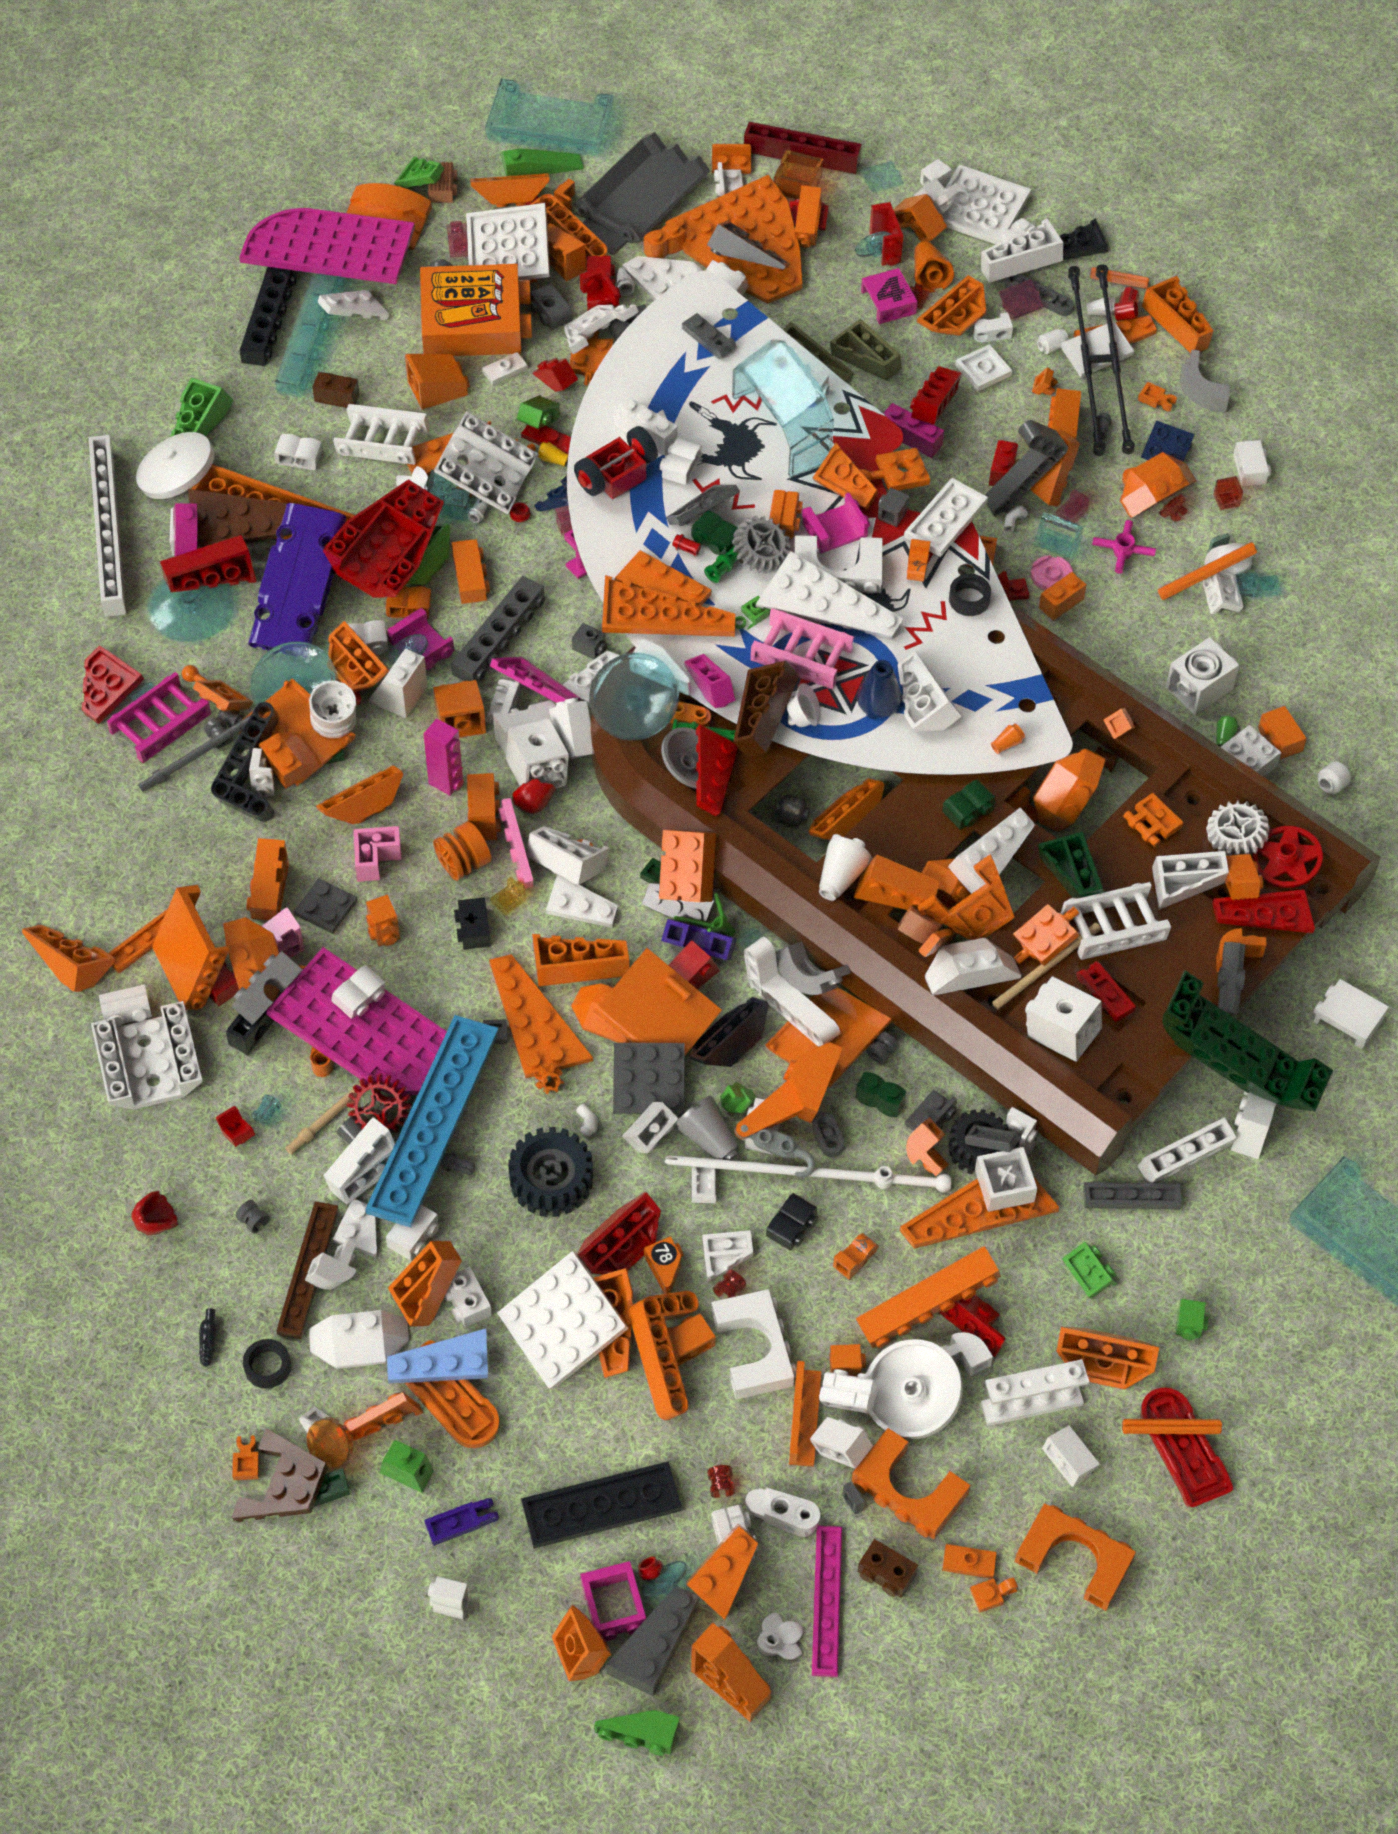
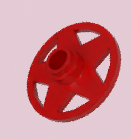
M1281 826L1269 830L1268 839L1279 833H1283V836L1279 843L1264 842L1263 849L1258 848L1257 853H1253V862H1257L1258 875H1262L1263 880L1267 883L1281 888H1294L1311 881L1318 874L1323 861L1322 848L1317 838L1307 830L1295 826ZM1298 834L1308 838L1314 845H1299ZM1258 852L1270 860L1264 870L1261 869L1258 862ZM1318 858L1314 869L1307 875L1304 864ZM1287 873L1295 881L1284 882L1275 880V878Z

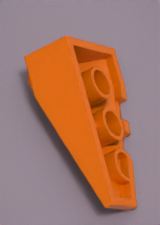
M627 1268L594 1278L629 1327V1329L598 1353L604 1378L629 1371L631 1341L629 1308L633 1303V1290Z

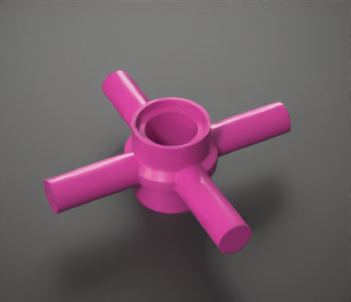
M1131 520L1125 521L1123 533L1118 534L1115 540L1093 537L1092 545L1113 549L1114 555L1117 557L1115 572L1118 574L1123 573L1125 560L1129 559L1133 553L1155 557L1156 548L1135 545V539L1131 535L1133 521Z

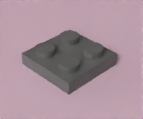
M318 878L294 910V915L333 934L357 902V897Z

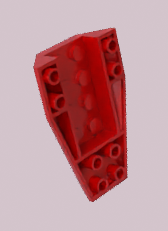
M408 479L346 521L323 549V552L338 576L373 598L396 597L418 570L444 501Z

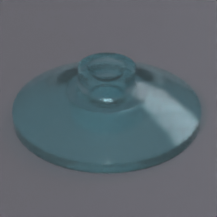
M883 231L865 237L856 245V255L859 257H876L881 255L883 236L891 234Z
M415 634L400 640L389 652L388 659L390 663L394 664L404 649L422 655L428 646L427 638L424 635Z
M675 1561L663 1566L657 1578L644 1583L642 1587L644 1596L654 1597L663 1593L668 1595L676 1585L678 1586V1583L686 1574L687 1565L685 1562Z

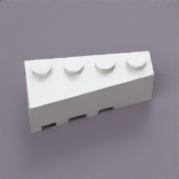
M1019 808L959 854L948 868L972 894L986 884L975 872L973 866L991 854L1000 875L1035 824Z

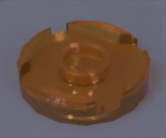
M325 1417L314 1422L309 1428L306 1438L310 1454L325 1462L328 1468H336L348 1461L347 1459L353 1452V1438L349 1429L345 1425L342 1426L338 1419Z

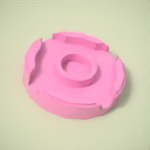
M1047 555L1038 558L1033 563L1030 573L1034 584L1040 589L1046 590L1073 572V569L1069 562L1062 557L1057 556L1055 558Z

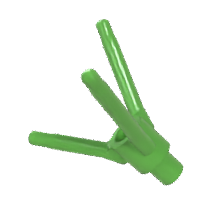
M714 893L720 915L713 922L710 923L679 916L673 917L676 921L709 927L707 929L708 932H720L729 936H733L736 932L731 923L727 921L728 919L724 913L718 893Z

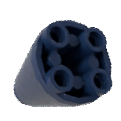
M878 660L874 663L858 691V705L866 713L867 717L871 719L887 717L900 710L902 701L901 691L893 667L886 660Z

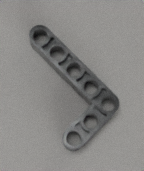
M1028 420L1019 427L1018 432L1030 450L985 494L988 497L986 505L995 517L997 516L996 514L1008 512L1066 454L1068 446L1056 430L1034 420Z

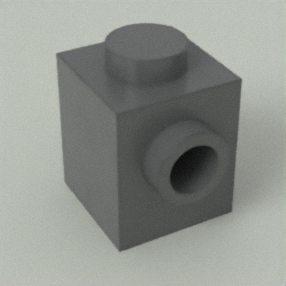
M890 488L887 494H883L879 500L878 519L897 527L909 509L910 496L902 491Z
M585 623L581 624L572 637V650L592 659H596L599 654H603L606 650L605 633Z

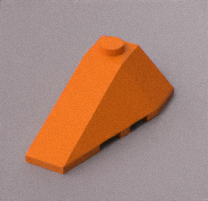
M44 925L22 929L23 935L59 981L74 992H81L84 989L94 987L115 962V958L103 949L96 946L92 947V949L83 946V941L79 939H65L64 933Z

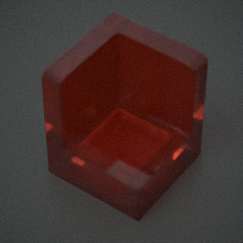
M1237 476L1218 479L1213 496L1219 509L1225 510L1240 507L1243 490Z

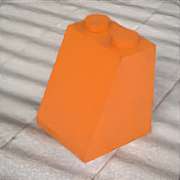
M452 354L405 355L407 382L422 410L468 395L469 380L466 375L463 376L460 362H456Z
M476 680L433 687L438 719L459 730V738L486 733L484 705Z

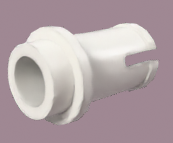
M477 498L473 508L468 511V519L473 523L481 522L489 504Z

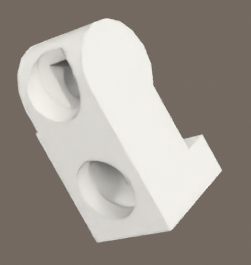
M1008 312L1001 313L1000 318L979 319L974 324V339L978 342H990L1012 338L1013 326Z

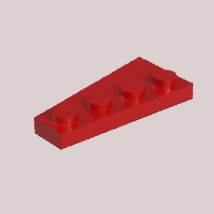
M700 724L696 728V735L698 736V743L696 744V752L698 753L696 771L699 773V779L696 781L697 806L717 816L721 812L738 747L735 743Z
M1305 890L1259 894L1257 899L1255 897L1253 899L1244 898L1243 900L1241 898L1239 900H1232L1231 897L1213 899L1212 905L1217 923L1314 933L1315 930Z

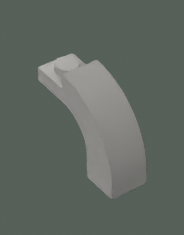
M1191 350L1190 358L1186 357L1185 364H1182L1180 372V385L1183 392L1191 401L1205 409L1226 412L1229 402L1230 385L1214 383L1205 379L1198 368L1200 351Z
M802 942L775 951L777 968L782 977L792 987L805 994L818 995L836 989V983L843 981L842 976L850 974L848 965L830 971L817 969L810 962Z

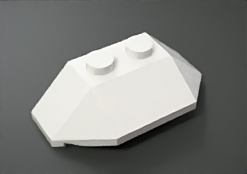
M986 938L941 946L925 975L933 996L1021 978L1014 958Z
M383 1310L331 1315L309 1328L310 1352L336 1369L387 1363V1356L397 1354L409 1342L408 1322L403 1316Z

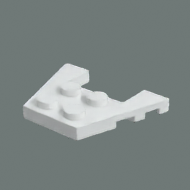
M596 305L565 325L564 329L572 354L589 345L587 339H590L598 329L607 328L615 318L624 322L637 314L639 311L636 305H630V308H626L625 305H619L616 308L613 305Z

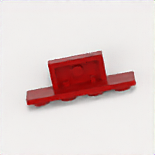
M977 1295L967 1300L962 1298L955 1302V1306L946 1312H942V1310L938 1312L962 1332L979 1337L993 1357L998 1355L1006 1341V1338L991 1326L996 1322L1000 1314Z

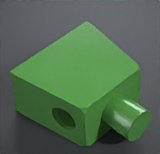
M394 1440L382 1461L379 1473L422 1493L434 1470L426 1454Z

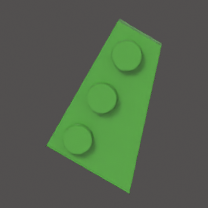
M414 156L394 184L403 188L430 183L434 184L441 178L440 175L444 171V167L441 163L431 160L427 162L423 158L419 160Z

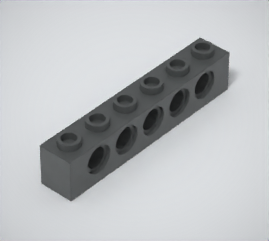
M522 575L451 662L452 675L463 681L476 680L477 682L478 680H483L492 658H498L501 651L508 649L510 640L520 634L523 624L526 621L529 622L534 615L535 609L542 607L546 599L544 596V586Z

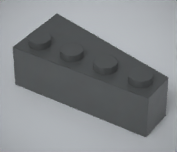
M676 1585L606 1664V1674L654 1696L699 1607V1596Z

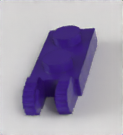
M492 1498L475 1503L470 1502L425 1519L424 1523L433 1546L498 1521L499 1515L497 1512L480 1517L476 1513L492 1507L494 1504Z

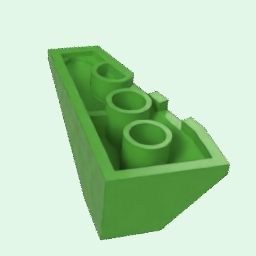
M524 148L500 152L506 176L554 174L583 169L580 154Z
M191 377L181 394V408L176 413L177 423L170 437L186 432H196L206 437L225 417L234 400L223 388Z

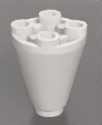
M838 834L833 835L827 847L819 884V894L823 898L830 901L836 900L867 868L872 860V856L864 848L865 843L858 838L851 840Z

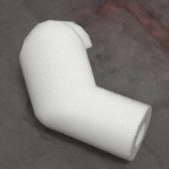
M1018 505L1006 514L1005 531H1014L1015 520L1018 517L1019 519L1027 517L1028 511L1024 506Z
M581 1104L576 1110L584 1119V1125L580 1128V1131L584 1136L590 1137L593 1132L597 1131L598 1118L585 1104Z

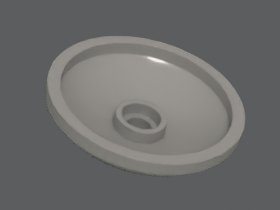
M676 728L669 732L662 742V757L667 769L678 781L689 787L696 788V781L699 779V773L696 771V763L698 762L696 744L698 743V736L694 729Z

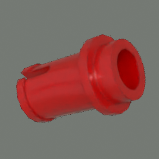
M677 534L672 543L675 550H683L695 557L699 554L702 545L685 538L684 534Z

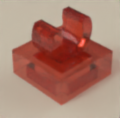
M916 283L915 287L911 286L910 289L917 300V308L922 310L929 297V292L923 290V285Z
M1182 494L1174 497L1158 513L1164 518L1170 515L1171 519L1175 522L1181 520L1182 518L1178 515V512L1181 515H1185L1188 512L1182 506L1186 501L1185 497Z

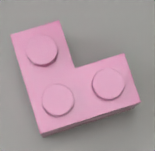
M399 826L354 829L357 882L380 880L379 861L402 860Z

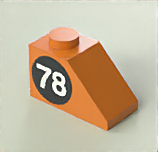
M671 1236L644 1248V1258L664 1294L672 1292L681 1268V1257L684 1256L678 1243L675 1244Z

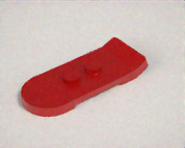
M1163 1387L1152 1390L1145 1396L1141 1405V1419H1196L1193 1414V1408L1187 1398L1172 1388ZM1149 1434L1187 1507H1196L1228 1494L1233 1490L1228 1472L1221 1459L1215 1454L1205 1434Z

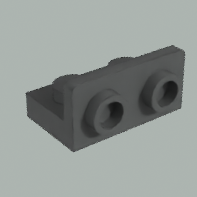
M933 1089L905 1121V1125L914 1131L930 1117L942 1130L943 1122L946 1119L951 1120L957 1112V1099L953 1096L948 1100Z

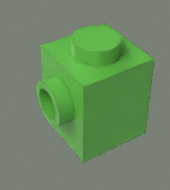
M1188 1299L1180 1300L1175 1335H1181L1186 1340H1194L1195 1338H1200L1202 1331H1207L1208 1316H1204L1206 1302Z

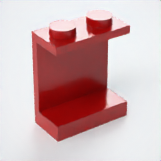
M891 202L871 205L870 236L871 238L883 236L881 265L893 266L901 263L903 233Z

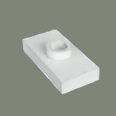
M516 352L483 367L482 372L490 383L494 385L527 370L528 365Z
M692 1167V1203H716V1169Z

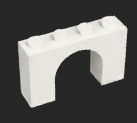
M795 535V554L858 592L881 593L882 538L860 537L858 563L845 571H833L824 567L817 558V536Z
M769 1289L711 1302V1313L717 1333L744 1327L755 1328L768 1337L772 1346L770 1352L762 1360L730 1368V1381L735 1399L789 1388L794 1385L796 1367L794 1363L789 1361L788 1356L791 1355L788 1341L783 1340L782 1319H777L775 1313L778 1312L777 1301L775 1297L771 1298Z

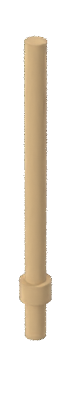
M1097 923L1089 927V931L1093 936L1101 930ZM1078 932V938L1045 966L1039 965L992 1002L993 1006L996 1009L1001 1008L1076 950L1083 939L1080 932Z
M351 1089L308 1128H303L298 1133V1137L285 1147L287 1152L292 1155L304 1143L308 1144L314 1139V1135L340 1113L347 1106L348 1102L353 1101L348 1097L349 1094L356 1092Z

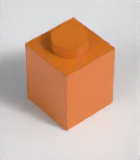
M860 1344L830 1345L831 1373L835 1369L848 1372L849 1376L856 1377L861 1373L862 1368H866L865 1353H861Z

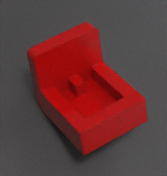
M236 1106L231 1107L216 1117L222 1134L235 1147L256 1135L253 1128L242 1118Z

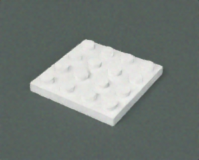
M959 165L945 189L956 183L960 190L955 194L957 197L954 200L955 203L941 215L947 228L996 245L999 235L1003 231L1011 229L1012 224L1016 221L1031 195V189Z
M545 203L466 213L469 265L518 264V280L550 277Z
M573 1251L497 1312L550 1390L558 1387L629 1329L580 1258Z

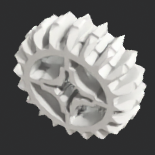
M1238 800L1234 805L1228 801L1227 807L1220 805L1219 811L1213 810L1212 817H1209L1206 827L1208 841L1212 843L1213 849H1218V852L1225 851L1227 856L1232 854H1249V852L1256 854L1258 848L1263 849L1264 842L1268 840V818L1264 816L1263 810H1258L1256 804L1249 807L1248 801L1244 805L1240 804Z

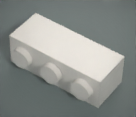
M627 396L614 408L615 427L625 433L636 426L643 427L653 438L658 452L663 455L668 452L670 444H674L677 439L676 424Z

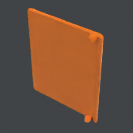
M293 678L290 681L286 680L284 686L265 701L269 702L279 714L278 724L271 736L276 733L298 732L324 765L349 745L356 735L350 731L343 737L330 739L317 733L310 720L309 698L311 694ZM266 712L263 718L268 717L271 712ZM260 731L254 732L252 737L258 736ZM313 773L296 782L295 785L298 787Z
M646 948L605 999L598 1004L594 1012L631 1043H685V1056L722 1009L651 950Z
M838 987L822 994L812 995L809 998L811 1002L836 1022L841 1032L840 1035L830 1041V1043L842 1047V1051L829 1081V1088L892 1022L890 1017ZM789 1021L765 1044L766 1048L788 1063L791 1060L796 1061L799 1054L818 1047Z

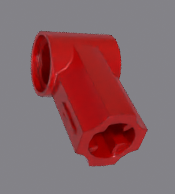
M1126 287L1124 292L1121 293L1119 303L1114 304V314L1117 321L1138 318L1137 304L1140 295L1138 290H1135L1133 287Z

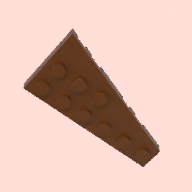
M188 489L189 503L197 504V549L242 535L245 542L276 538V531L281 526L288 503Z

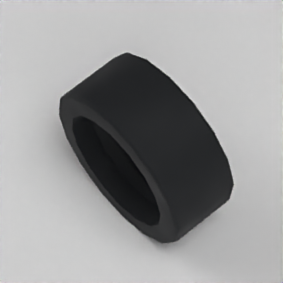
M963 574L953 580L949 591V603L952 609L964 616H975L983 613L988 608L991 587L987 580L976 574ZM971 588L979 591L983 597L973 602L961 599L957 592L962 589Z
M262 1339L254 1342L247 1348L243 1355V1368L247 1379L254 1386L273 1388L279 1386L287 1379L291 1372V1360L287 1348L281 1342L273 1339ZM263 1352H275L281 1358V1367L274 1374L261 1376L256 1374L252 1368L254 1358Z

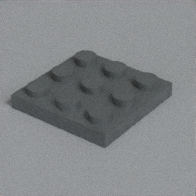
M614 1043L613 1114H642L652 1102H663L674 1114H684L685 1043Z

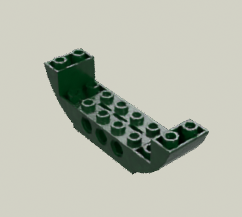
M1185 970L1179 979L1162 1019L1166 1032L1175 1041L1174 1044L1247 1093H1252L1286 1107L1316 1111L1333 1070L1316 1058L1298 1061L1201 996L1200 991L1204 982Z

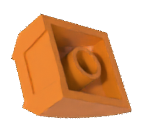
M572 1604L553 1633L552 1639L568 1680L576 1681L600 1673L599 1670L612 1654L595 1625L580 1609Z

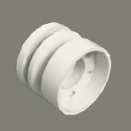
M326 681L319 684L312 691L309 698L311 725L321 736L330 739L343 737L354 728L356 723L355 695L350 687L339 681Z

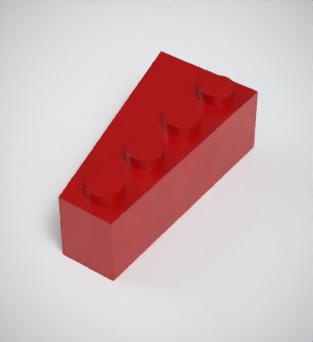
M242 535L159 561L164 579L171 593L197 590L201 586L214 588L218 587V584L230 583V586L239 585V582L242 581L256 583L249 549Z

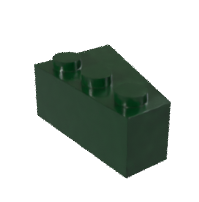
M1083 831L1038 844L1040 859L1073 898L1078 899L1103 893V887Z

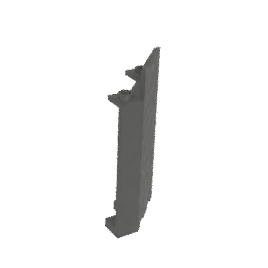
M652 132L643 136L574 205L578 209L579 214L586 219L583 224L607 246V252L614 256L627 242L634 243L640 241L710 170L700 155L688 159L678 144L665 147L656 132Z

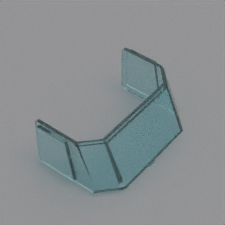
M770 340L733 369L732 397L737 399L752 392H757L783 428L790 448L788 475L793 477L822 464L832 449L834 419L826 396L823 394V389L810 373V366L808 364L804 365L793 348L789 347L785 341Z

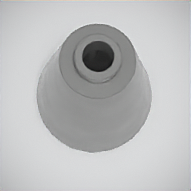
M707 1096L699 1101L701 1105L695 1108L691 1107L676 1122L677 1125L675 1127L715 1159L732 1160L738 1154L736 1152L738 1145L715 1099L712 1096Z

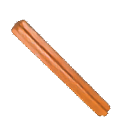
M1250 542L1159 588L1158 594L1162 600H1165L1256 554L1257 549L1253 542Z

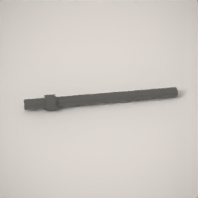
M251 715L164 769H158L153 772L151 777L138 784L141 791L147 790L156 783L161 784L166 781V777L242 731Z

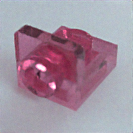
M1073 489L1070 493V499L1056 510V515L1072 526L1088 512L1090 500L1084 494Z

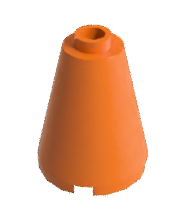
M922 241L916 245L914 249L915 281L918 287L924 292L929 293L935 292L934 289L947 288L954 278L951 262L931 242Z

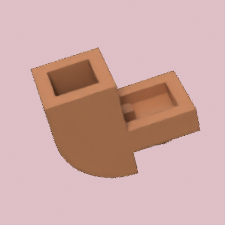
M910 906L899 922L898 930L924 944L932 933L939 931L942 925L934 921V918L923 915L918 909Z

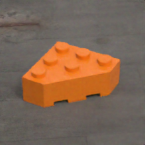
M712 1623L692 1644L691 1672L751 1722L770 1701V1686L760 1677L752 1666L751 1660L731 1638L730 1632L723 1626L718 1627Z

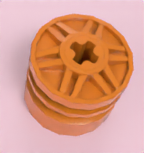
M469 821L454 828V836L451 833H445L443 838L438 837L433 841L434 849L441 865L456 881L462 879L464 875H469L471 873V866L478 870L491 862V854L483 836Z

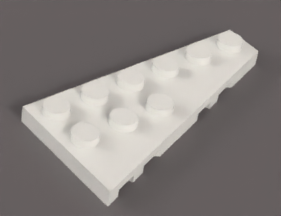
M790 551L756 603V607L773 608L797 615V617L830 625L832 623L843 626L846 629L853 628L865 631L867 634L892 639L903 622V618L792 551Z

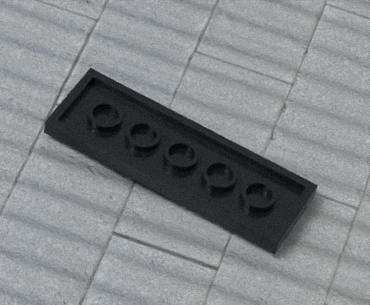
M669 1461L521 1498L533 1549L682 1511Z

